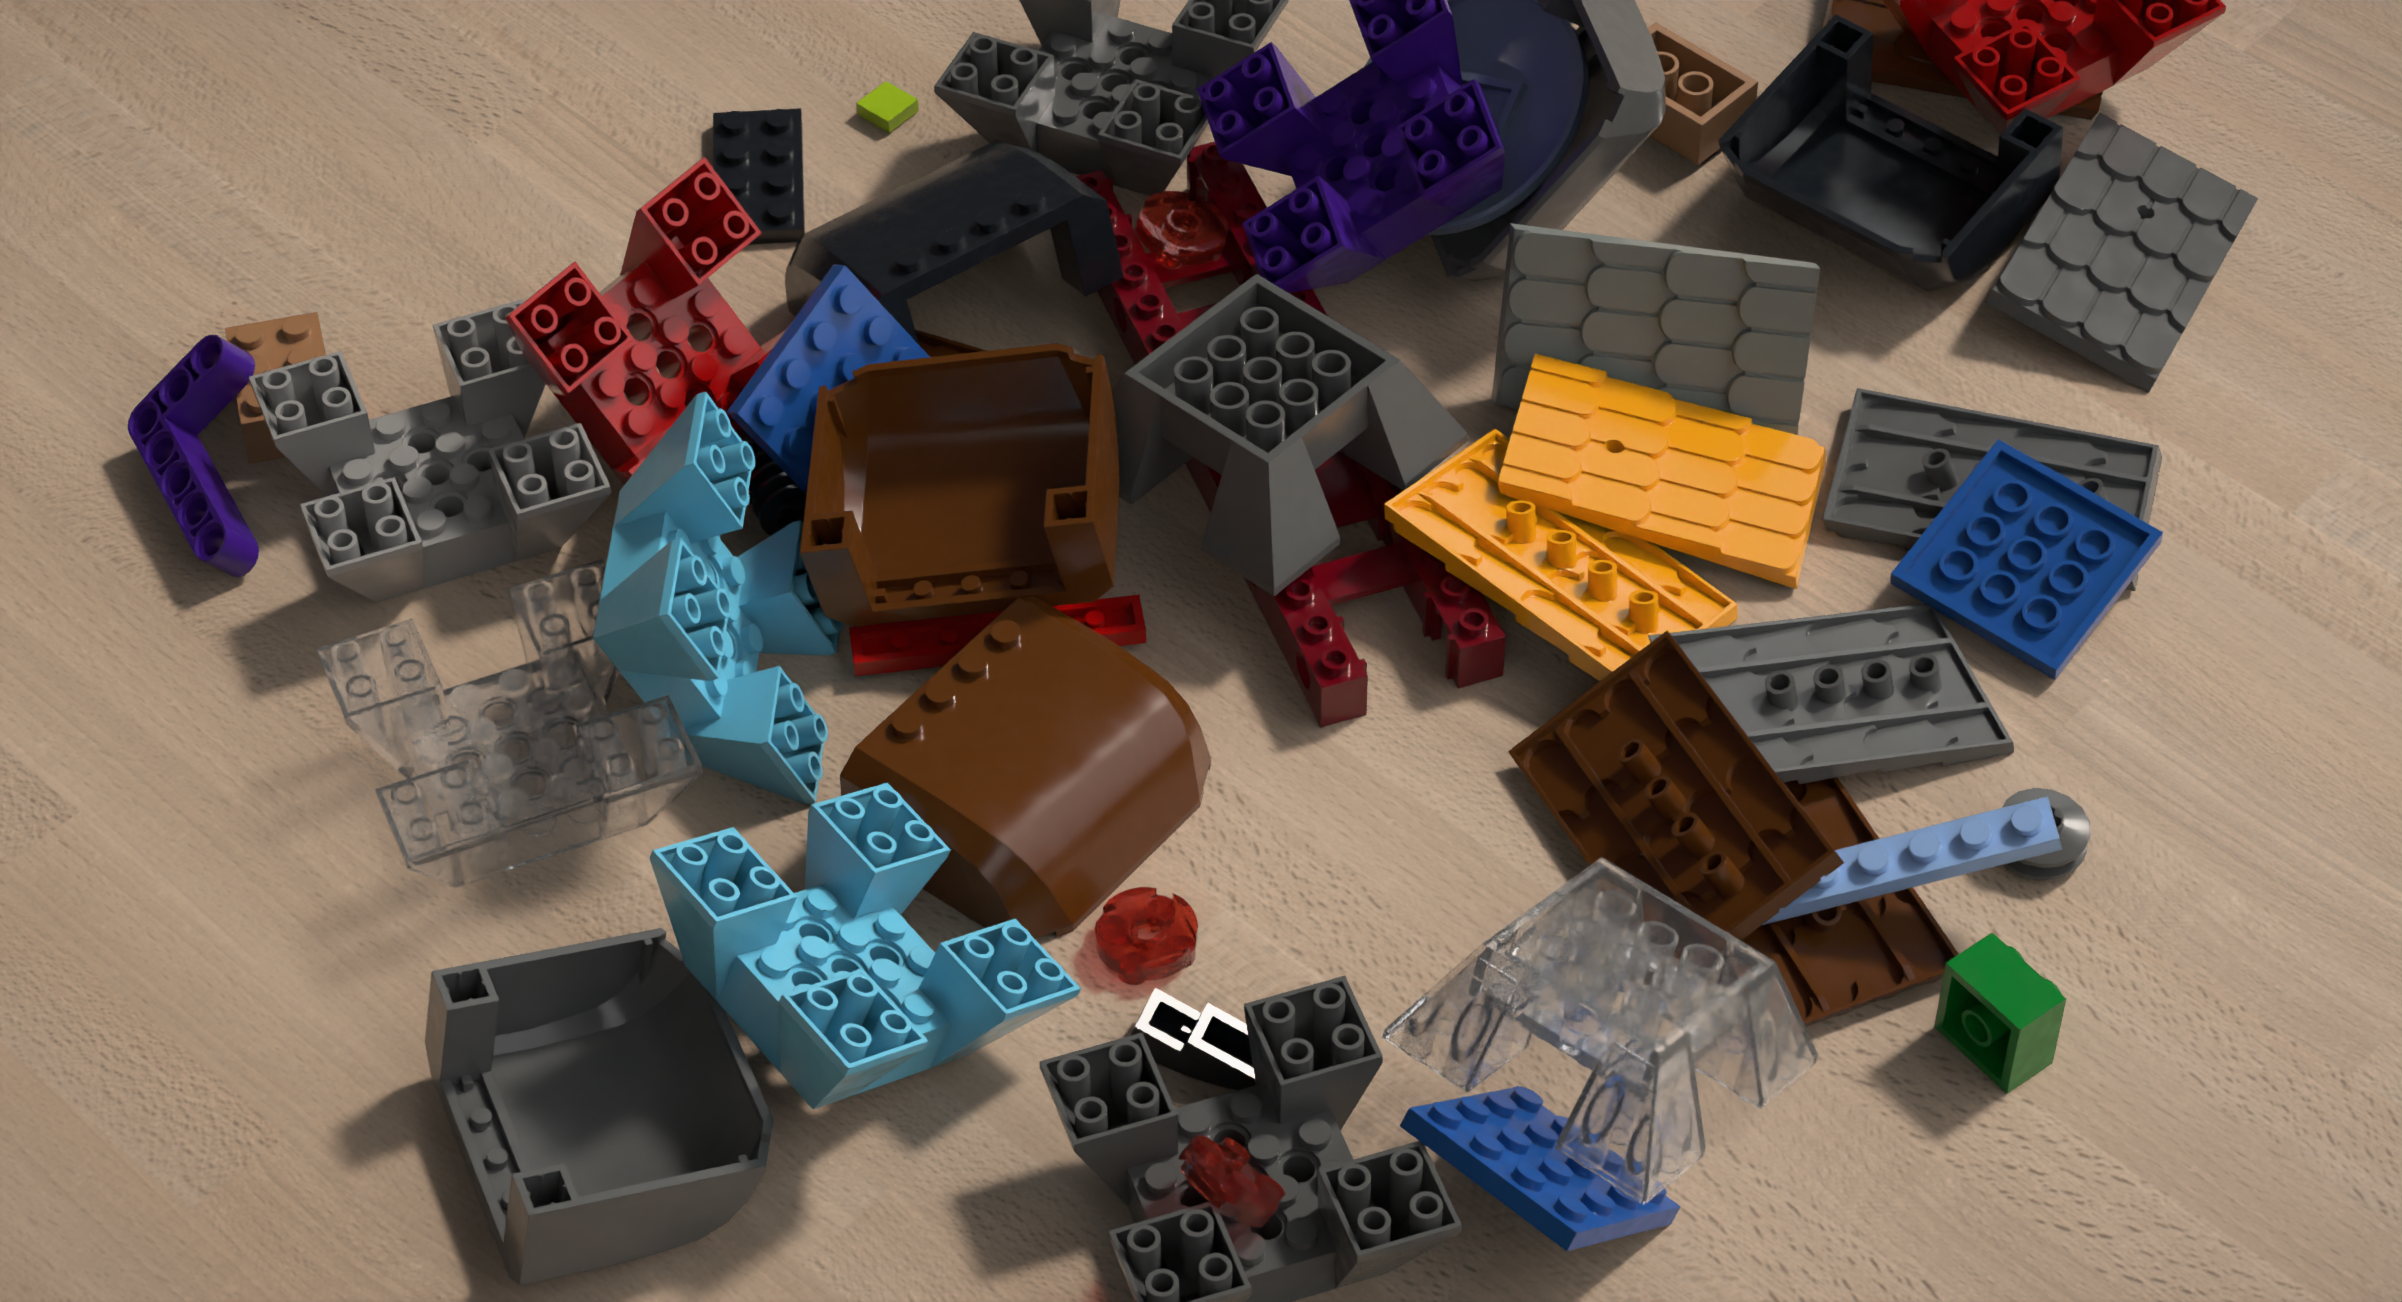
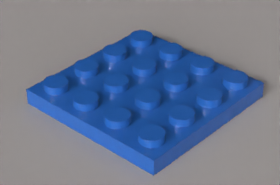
M834 264L733 402L727 413L807 494L819 387L825 385L828 390H831L854 379L852 371L867 364L927 358L930 356L845 265Z
M1998 439L1892 571L1890 584L1922 603L1930 605L1939 613L2056 680L2161 544L2163 532Z
M1516 1086L1411 1107L1400 1124L1401 1128L1565 1251L1671 1225L1681 1207L1666 1196L1667 1191L1660 1183L1645 1176H1638L1624 1165L1625 1160L1619 1153L1605 1146H1597L1583 1135L1584 1130L1578 1123L1567 1117L1556 1116L1542 1105L1543 1099L1537 1093L1525 1087Z

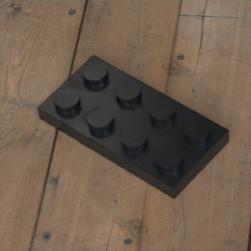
M801 108L713 113V169L762 233L748 245L798 242L800 236L805 234Z

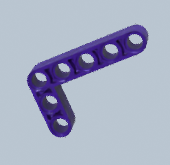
M211 334L202 338L134 408L128 420V431L195 556L199 560L233 577H242L249 573L257 562L259 556L258 543L200 441L198 434L249 383V377L253 376L255 371V361L250 353L218 335Z

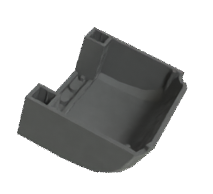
M1538 0L1543 11L1564 20L1567 19L1569 22L1579 26L1576 32L1582 41L1586 53L1589 77L1587 102L1583 118L1568 151L1559 165L1537 190L1523 202L1502 216L1473 229L1452 234L1431 235L1447 277L1457 280L1478 281L1505 276L1510 223L1563 230L1658 128L1666 112L1665 75L1654 41L1635 0Z
M662 928L431 972L425 1046L430 1073L508 1275L518 1285L626 1263L700 1240L726 1224L747 1203L765 1173L774 1121L726 1011L688 970L680 950L665 939L666 931Z

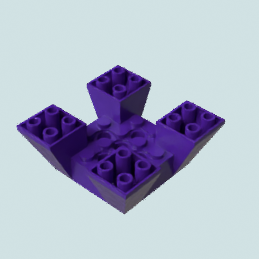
M1349 0L1372 62L1315 97L1272 42L1197 89L1216 147L1223 159L1292 176L1296 190L1243 222L1260 276L1288 293L1349 283L1502 189L1505 150L1479 83L1475 79L1465 85L1462 83L1454 20L1447 0Z

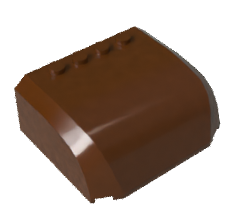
M1059 343L867 364L852 371L854 379L831 390H828L825 385L819 387L800 555L825 617L855 627L1004 611L1018 597L1035 596L1051 606L1094 602L1114 587L1119 508V443L1114 401L1103 355L1097 354L1095 359L1074 354L1073 348Z
M1035 596L1018 597L855 746L840 774L841 796L888 783L951 849L946 860L922 888L923 890L984 928L1016 919L1029 931L1034 939L1052 932L1056 937L1073 932L1200 807L1207 772L1211 768V756L1201 727L1188 703L1166 679L1111 640Z

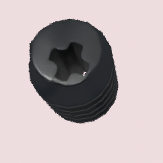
M751 439L747 443L753 450L755 467L751 472L749 503L753 506V511L759 519L760 526L766 534L771 536L792 522L804 521L807 494Z

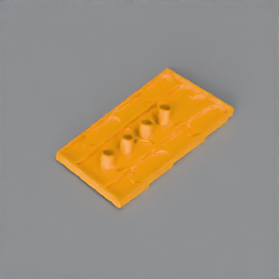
M1535 353L1523 392L1522 402H1520L1513 426V433L1511 434L1498 478L1501 494L1529 501L1535 505L1797 589L1826 463L1825 447L1819 446L1811 438L1752 424V418L1677 400L1671 394L1662 390L1607 377V371Z
M1493 429L1384 504L1385 519L1393 524L1395 532L1444 562L1446 571L1514 613L1515 620L1567 653L1569 655V662L1599 681L1650 644L1648 635L1663 634L1667 630L1669 633L1725 627L1737 619V603L1654 543L1535 505L1529 501L1501 494L1498 478L1510 439L1497 429Z

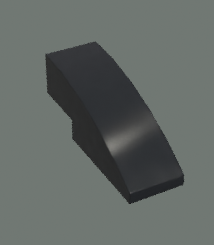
M1156 988L1154 989L1129 1036L1143 1033L1155 1063L1183 1075L1233 1090H1241L1256 1085L1247 1025L1209 1003L1200 1013Z

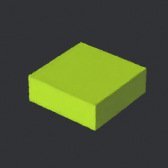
M885 81L856 103L857 115L890 133L919 111V104L917 98Z

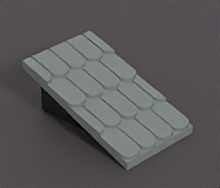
M1510 223L1492 400L1495 405L1519 409L1528 375L1531 371L1532 361L1536 353L1607 371V377L1668 392L1677 400L1752 418V424L1798 435V422L1800 420L1805 384L1804 378L1806 377L1811 340L1810 334L1812 333L1820 268L1816 263Z

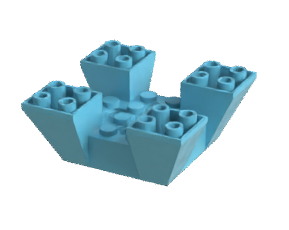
M705 391L693 398L620 490L593 639L693 763L806 805L816 803L818 784L823 776L821 762L824 743L828 739L826 722L820 714L815 713L805 700L800 687L796 683H792L780 666L757 672L759 653L827 656L837 653L839 632L843 629V623L825 617L800 555L803 522L801 520L790 523L738 557L733 556L721 541L720 535L743 528L745 510L750 500L749 485L751 472L755 467V456L751 446L746 441H742L731 426L726 412L723 409H718Z
M888 783L811 805L808 812L805 890L793 893L734 827L652 850L649 858L685 966L812 1109L965 1057L1077 997L1081 990L1077 983L1064 971L1062 966L1046 952L1031 936L1029 931L1016 919L941 942L936 953L926 944L901 914L946 860L951 849Z

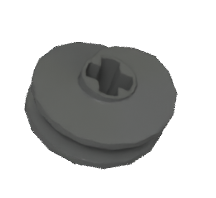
M2031 788L2018 791L2009 797L2002 807L2047 796L2050 802L2062 850L2004 864L2008 870L2023 878L2045 881L2057 880L2069 875L2082 864L2088 849L2090 821L2083 808L2069 796L2052 789Z

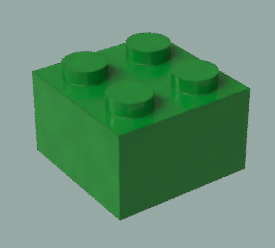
M1992 932L1946 962L1934 1028L2008 1094L2053 1063L2066 998L2052 981L2044 979L2024 961L2022 955L2015 948L2007 946Z

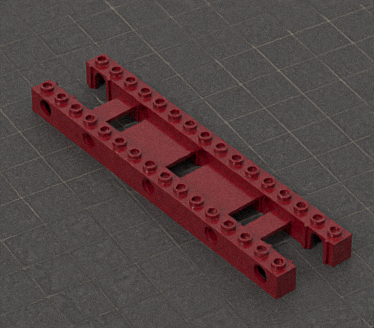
M1215 142L1195 146L1187 156V198L1189 202L1194 201L1196 205L1204 204V190H1206L1207 235L1209 238L1147 254L1132 228L1131 215H1125L1113 192L1112 179H1106L1102 170L1076 176V178L1107 200L1124 277L1097 290L1135 365L1217 304L1177 313L1165 291L1166 288L1228 272L1234 274L1240 286L1255 274L1260 276L1243 222L1261 212L1267 206L1244 165L1223 159L1219 155ZM1313 289L1289 293L1327 316ZM1340 451L1316 468L1317 478L1336 527L1339 528L1367 520L1378 541L1383 540L1385 547L1312 566L1276 596L1266 592L1245 577L1244 579L1320 728L1367 715V663L1365 659L1359 660L1344 631L1343 617H1337L1332 608L1336 604L1403 586L1422 622L1424 637L1430 636L1432 641L1441 639L1443 621L1447 633L1445 675L1448 680L1453 679L1459 689L1503 676L1506 636L1482 593L1446 571L1444 562L1395 532L1393 524L1385 519L1384 504L1403 490ZM1192 457L1185 464L1211 513L1222 475Z

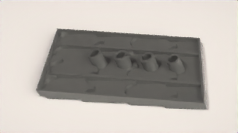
M2099 113L1985 303L2141 389L2150 392L2258 198L2242 189H2236L2235 185L2201 167L2200 169L2197 168L2196 164L2163 146H2156L2157 143L2122 124L2119 126L2117 121Z
M1857 388L1822 519L1827 531H1834L1840 537L1903 545L1905 551H1909L1999 439L2149 524L2162 454L2159 445ZM2138 574L2125 590L2136 591Z
M1928 604L1670 633L1783 783L1797 780L1798 784H1804L1872 770L1886 773L1942 762L1943 766L2014 753L2012 739L1939 612ZM1662 634L1648 635L1649 643Z

